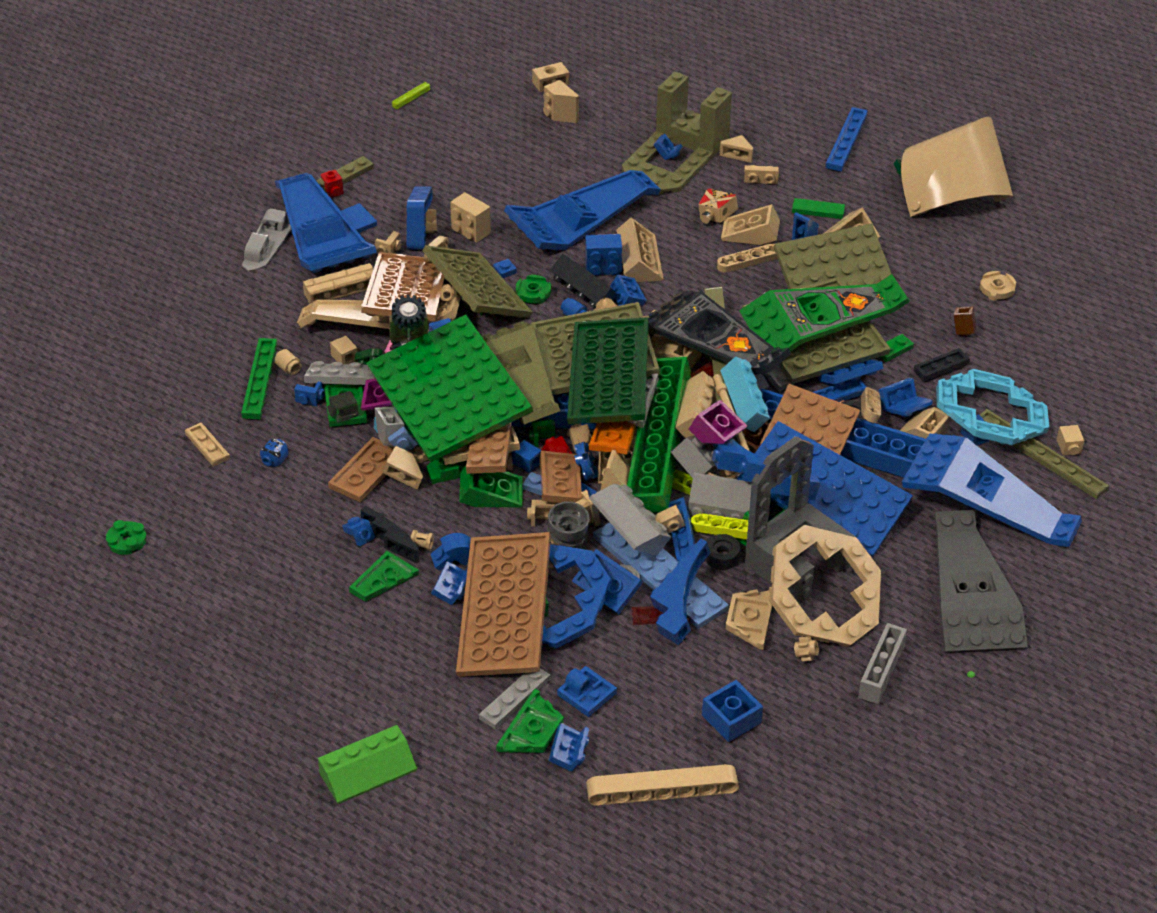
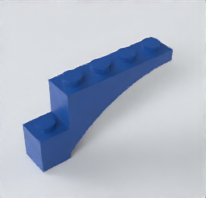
M703 539L692 545L688 554L679 560L674 570L666 575L664 581L652 591L650 596L653 606L663 612L656 622L659 633L677 645L691 631L687 620L688 596L699 568L710 554L708 543Z

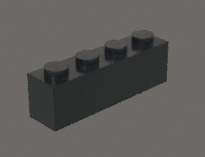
M564 254L560 256L550 269L554 274L553 278L560 284L562 282L566 283L565 287L571 292L577 291V295L584 301L588 299L590 301L589 304L596 308V304L601 299L608 298L613 301L618 295L610 286Z

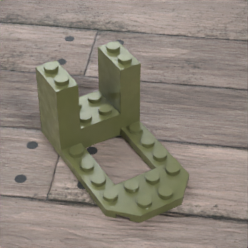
M674 71L657 90L656 132L622 164L623 173L629 170L643 171L661 189L659 194H663L666 191H672V193L680 192L720 150L721 141L729 139L732 92L717 87L701 103L700 114L687 109L689 77ZM663 134H666L671 142L695 150L674 173L649 163L659 153L653 144Z

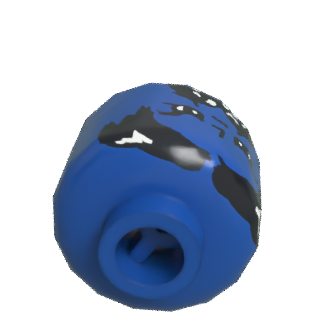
M280 439L269 440L260 450L261 460L266 466L278 467L289 454L286 443Z

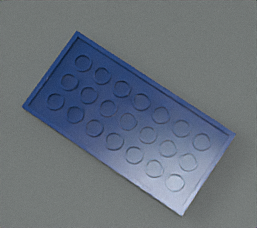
M778 421L755 454L766 459L769 454L795 436L813 444L811 474L817 475L820 486L815 501L808 500V503L852 533L871 558H873L912 500L913 495ZM740 474V475L738 476L737 480H742V481H743V478H742V476H741V474ZM771 493V502L785 510L788 509L789 496Z

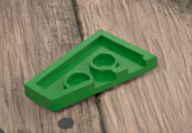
M386 551L349 587V592L366 602L418 576L419 570Z

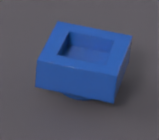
M509 259L493 264V268L502 278L517 273V268Z

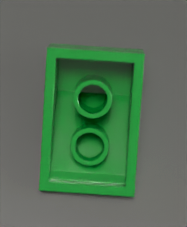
M465 466L460 473L459 502L473 507H522L523 477L507 471L467 474Z

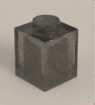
M351 391L329 397L330 405L328 406V412L331 417L335 418L337 423L358 416L357 401Z

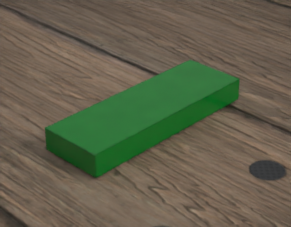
M794 198L792 213L843 219L845 204Z

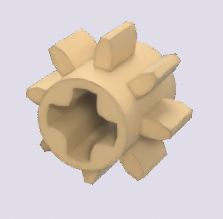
M809 636L799 637V642L794 644L796 657H801L802 662L814 660V656L819 654L817 640H812Z

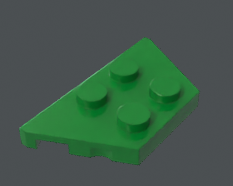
M534 689L496 745V751L545 752L556 735L557 727L564 723V717L553 708V705L548 700L545 701L540 696L538 689Z

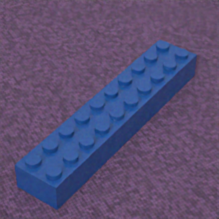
M761 388L762 399L768 408L767 412L770 417L767 422L770 423L783 395ZM857 418L841 456L862 465L905 477L926 439Z

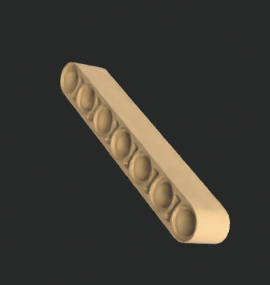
M732 765L595 776L589 778L586 782L589 803L594 806L729 794L739 789L736 770Z

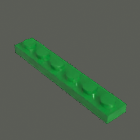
M258 339L241 412L244 419H261L277 349V339Z

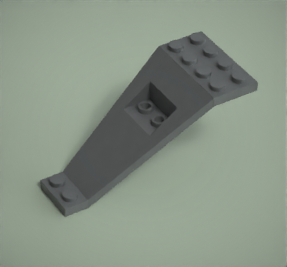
M975 511L935 512L939 604L944 653L1026 649L1028 646L1023 606L976 529ZM979 584H984L986 588L981 589ZM959 585H964L966 589L961 590Z

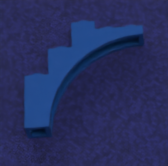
M733 438L724 444L713 443L715 450L712 460L717 469L739 472L743 481L752 482L756 473L760 475L766 466L763 464L764 458L745 449ZM815 474L810 476L808 495L809 500L814 501L820 486V481ZM792 475L787 477L781 484L773 487L770 493L790 496Z

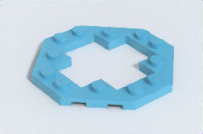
M972 369L965 375L959 373L951 376L949 380H938L936 386L937 407L975 437L996 441L1000 444L1013 445L1047 433L1049 429L1047 405L1043 402L1035 401L1033 395L1026 389L1016 387L1014 385L1015 381L1010 377ZM976 386L978 388L992 389L996 392L1008 393L1009 404L1027 408L1028 421L1012 418L1010 427L976 420V409L957 405V391L961 394L973 395Z

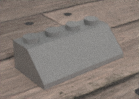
M694 472L689 499V516L701 513L742 519L750 508L752 482Z
M614 483L589 497L591 502L634 550L658 555L670 540L671 536L666 532L667 528L654 519L655 515L644 508V503L632 494V489L627 485L623 484L622 486Z

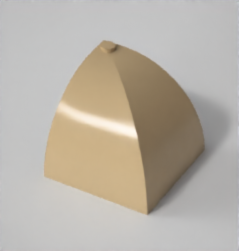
M991 117L978 119L910 146L903 153L901 176L910 217L921 215L947 204L973 198L994 196L995 201L999 202L1013 197Z

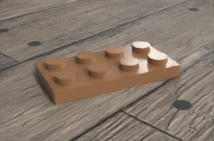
M512 422L470 443L466 464L467 474L506 472Z
M372 437L328 482V487L361 502L386 476L383 470L395 447L384 446L381 440Z
M550 451L540 452L542 501L561 503L577 502L582 499L580 466L576 464L574 457L577 454Z

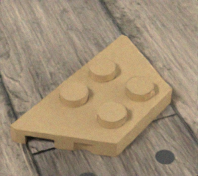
M769 587L768 591L758 592L756 589L746 593L733 594L726 621V630L760 650L764 649L772 604L769 602L772 587Z

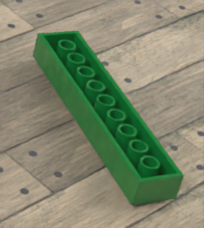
M687 356L656 358L660 371L658 383L644 427H638L627 486L632 489V494L644 503V508L651 512H662L669 508L677 461L671 452L679 445L681 433L675 427L686 381L691 376Z

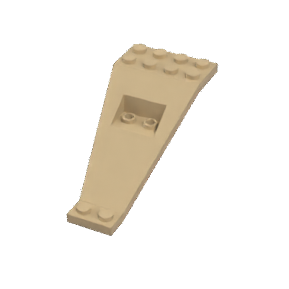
M454 289L452 300L443 301L440 298L435 322L447 318L453 321L456 318L461 295ZM316 300L302 309L297 321L301 328L305 325L311 326L318 319L390 329L389 318L382 315L368 316L365 313H361L364 300Z

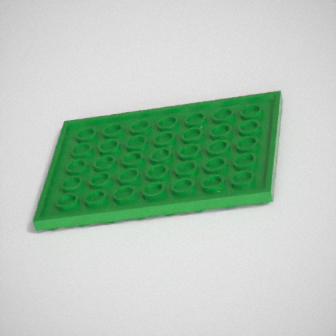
M466 315L366 363L369 371L430 462L533 412L529 401Z

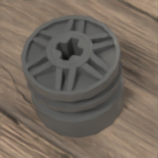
M571 501L558 503L549 511L547 532H550L551 538L561 546L584 549L588 542L589 513L579 503Z

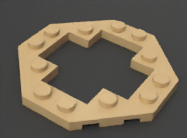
M804 525L773 547L772 592L770 593L769 602L794 635L801 637L809 636L813 637L814 640L839 643L840 646L848 647L879 624L881 570L856 537ZM813 544L825 560L840 551L863 581L862 585L850 593L862 610L839 628L827 612L811 621L787 589L801 579L789 561Z

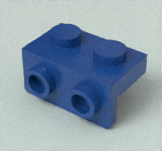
M447 561L431 594L450 605H453L457 599L460 601L465 593L463 587L464 585L466 586L467 569L464 571Z
M561 723L557 727L549 761L569 771H572L577 765L580 766L585 758L583 751L589 742V737L587 736L589 728L584 727L579 732Z

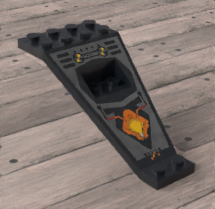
M689 291L686 294L678 293L672 297V301L662 304L660 310H656L648 315L649 335L658 334L726 363H729L734 357L745 359L751 364L752 373L755 375L769 373L791 355L789 348H774L702 291Z

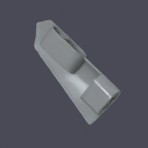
M268 209L257 232L251 234L246 244L244 261L242 263V267L250 272L267 266L291 231L289 220H287V212L276 209Z

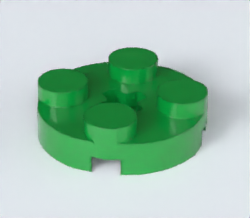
M528 275L526 279L522 280L521 278L517 281L516 294L523 302L543 304L551 295V284L546 282V278L543 276Z
M115 521L106 534L107 545L112 552L120 555L132 554V551L142 549L147 541L144 525L132 521Z

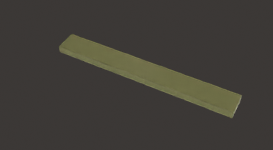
M988 409L980 414L985 422L1010 427L1009 422ZM1034 438L1012 445L1095 499L1108 490L1109 485Z

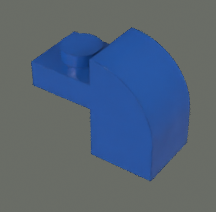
M463 533L448 534L440 539L442 545L431 553L434 566L439 571L443 569L447 561L451 563L456 560L465 566L469 560L471 538Z

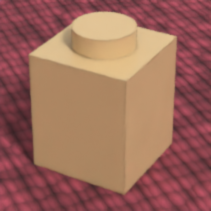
M347 336L330 342L331 356L337 362H342V364L355 362V353L358 352L357 347Z
M1060 426L1057 442L1062 454H1081L1084 439L1079 426Z

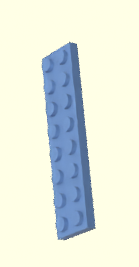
M610 522L593 532L594 539L624 565H630L640 574V579L653 590L659 587L666 575L677 566V560L663 548L658 555L634 550ZM695 576L688 596L687 620L699 629L729 610V604Z

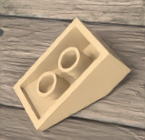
M772 204L728 217L724 220L721 239L722 241L757 245L772 243L777 240L780 219Z

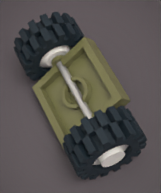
M407 294V298H404V295L400 296V300L396 298L391 307L392 315L389 316L390 341L393 344V350L420 336L428 334V317L424 301L422 302L421 298L416 300L415 295L410 298V294Z

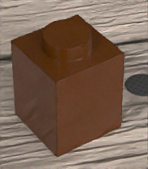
M974 306L955 308L954 322L956 335L969 336L975 333Z

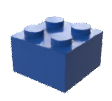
M621 234L585 235V265L588 272L593 275L622 274Z
M737 680L703 699L702 716L728 742L762 723L763 706Z

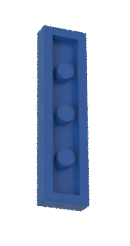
M684 497L669 503V508L674 505L678 507L685 526L671 532L677 562L684 558L692 545L695 544L688 506Z

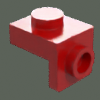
M336 170L321 174V179L325 185V192L330 198L344 194L343 180Z
M553 436L547 439L545 445L541 448L542 451L572 454L562 436L558 438Z

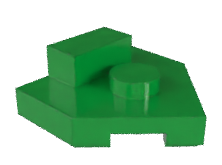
M442 457L430 462L427 466V473L431 483L436 484L459 479L466 463L462 461L456 464L445 465Z

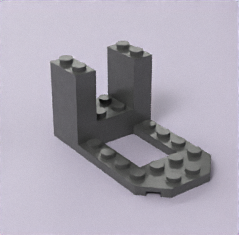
M796 436L766 457L763 462L766 466L760 475L756 473L751 484L745 565L770 584H772L771 570L774 564V556H772L773 547L802 526L807 525L855 537L808 503L814 445ZM792 475L788 509L768 522L771 489ZM814 544L806 549L838 573L844 568L848 569L851 566L840 551L825 560ZM797 555L789 562L801 579L787 589L799 603L803 599H808L812 594L814 566Z

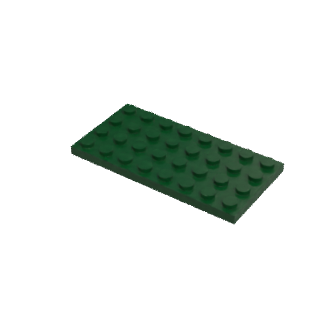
M648 317L574 322L567 414L568 424L645 420Z

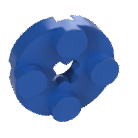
M584 441L574 445L577 455H574L575 461L583 469L582 475L584 480L597 478V465L594 466L593 460L595 458L592 451L589 450L588 443Z

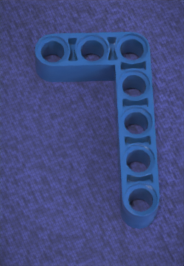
M415 186L407 200V250H423L425 247L426 213L432 202V187Z

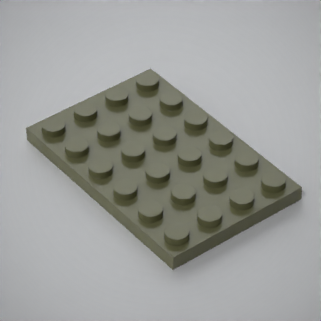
M873 224L776 243L773 247L788 289H800L839 277L844 286L877 284L891 275Z
M425 245L423 252L428 260L445 276L444 278L451 283L453 289L470 305L472 311L476 313L485 312L491 315L501 314L503 316L510 315L518 318H530L532 314L530 308L481 253Z

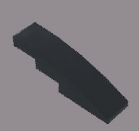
M367 506L360 510L361 518L369 520L375 537L384 541L385 549L412 562H419V548L395 523Z

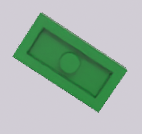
M900 334L886 342L890 347V354L880 358L888 362L913 349L914 343L903 334Z

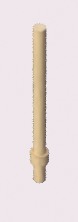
M719 374L714 375L713 379L718 396L734 412L727 394L726 384L723 383ZM740 432L736 435L738 444L749 450L744 435Z

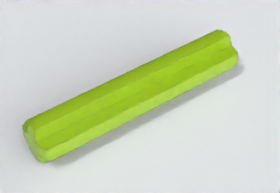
M424 82L393 100L392 107L399 109L428 92L430 84Z

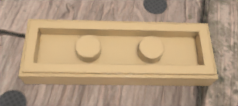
M202 423L185 430L186 436L213 467L230 459L229 453Z

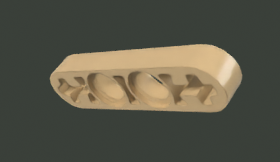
M767 244L720 257L717 261V269L720 272L726 273L775 260L777 256L773 248L774 244Z
M866 387L861 395V415L872 423H876L881 415L880 394L877 391Z

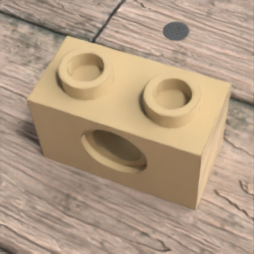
M562 62L532 69V82L539 92L544 91V86L559 80L569 85V71Z

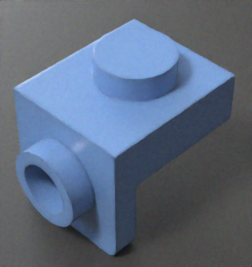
M404 427L388 437L389 442L394 447L397 446L407 451L412 450L418 445L412 434Z

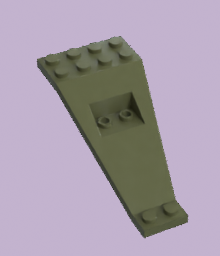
M521 321L515 323L514 328L507 329L505 327L497 330V334L490 335L489 333L482 335L484 341L533 408V412L519 418L521 423L527 424L560 411L558 404L554 401L536 332L532 324Z

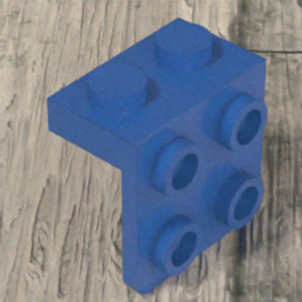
M907 378L879 389L883 411L891 412V414L907 417L912 415V412L926 410L928 406L933 404L931 399L917 396L914 379Z

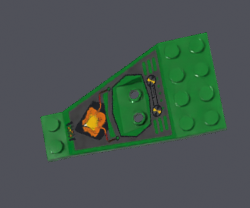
M891 274L877 284L769 290L739 310L748 327L774 348H789L792 351L802 343L893 313L909 303L910 300Z

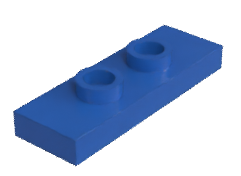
M861 379L855 381L848 380L843 385H833L813 393L841 402L861 396L866 385Z

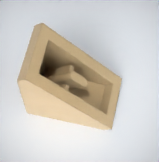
M742 135L721 141L720 156L752 162L753 147Z

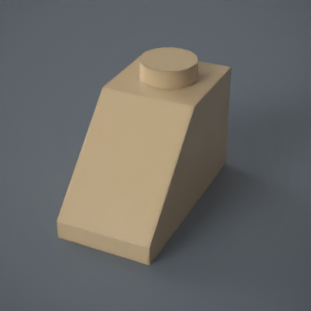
M395 446L386 462L383 473L414 489H418L423 475L414 455L405 449Z

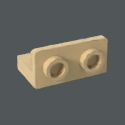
M745 166L744 182L778 184V167Z
M676 505L656 514L654 518L667 528L666 532L668 534L685 526Z

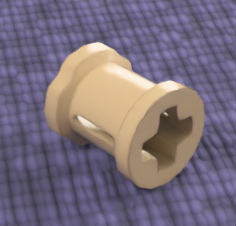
M413 530L411 540L416 546L431 551L434 543V533L423 534Z

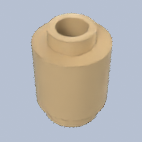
M287 349L279 351L275 356V364L287 374L295 375L300 371L302 366L300 360Z

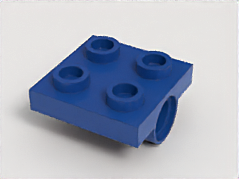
M587 666L581 670L577 668L571 670L566 677L565 684L557 689L559 697L587 717L591 716L617 694V687Z

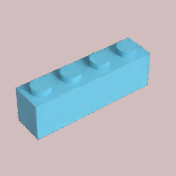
M734 357L720 371L737 416L748 425L746 429L755 432L770 419L767 412L768 408L762 399V393L757 386V379L752 373L751 364L745 359Z

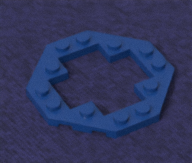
M551 544L549 561L556 572L559 574L576 565L591 587L574 596L575 601L582 610L581 612L548 629L545 626L543 627L542 643L548 644L549 647L558 648L594 629L597 615L601 612L605 601V594L612 582L593 551Z

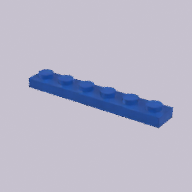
M851 108L828 157L826 168L842 172L865 122L868 110Z

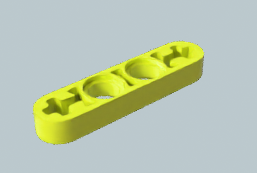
M701 513L694 515L690 519L692 529L696 532L714 535L727 534L734 538L747 539L748 520Z

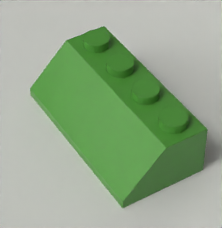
M397 725L318 758L319 773L337 804L417 771L407 740Z

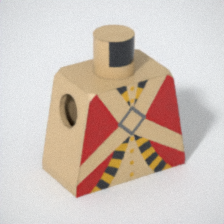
M709 188L699 202L700 219L706 224L710 220L719 223L723 222L738 209L735 194Z

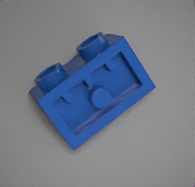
M622 275L615 277L610 287L618 294L615 298L618 306L639 302L640 305L645 304L646 298L635 278Z

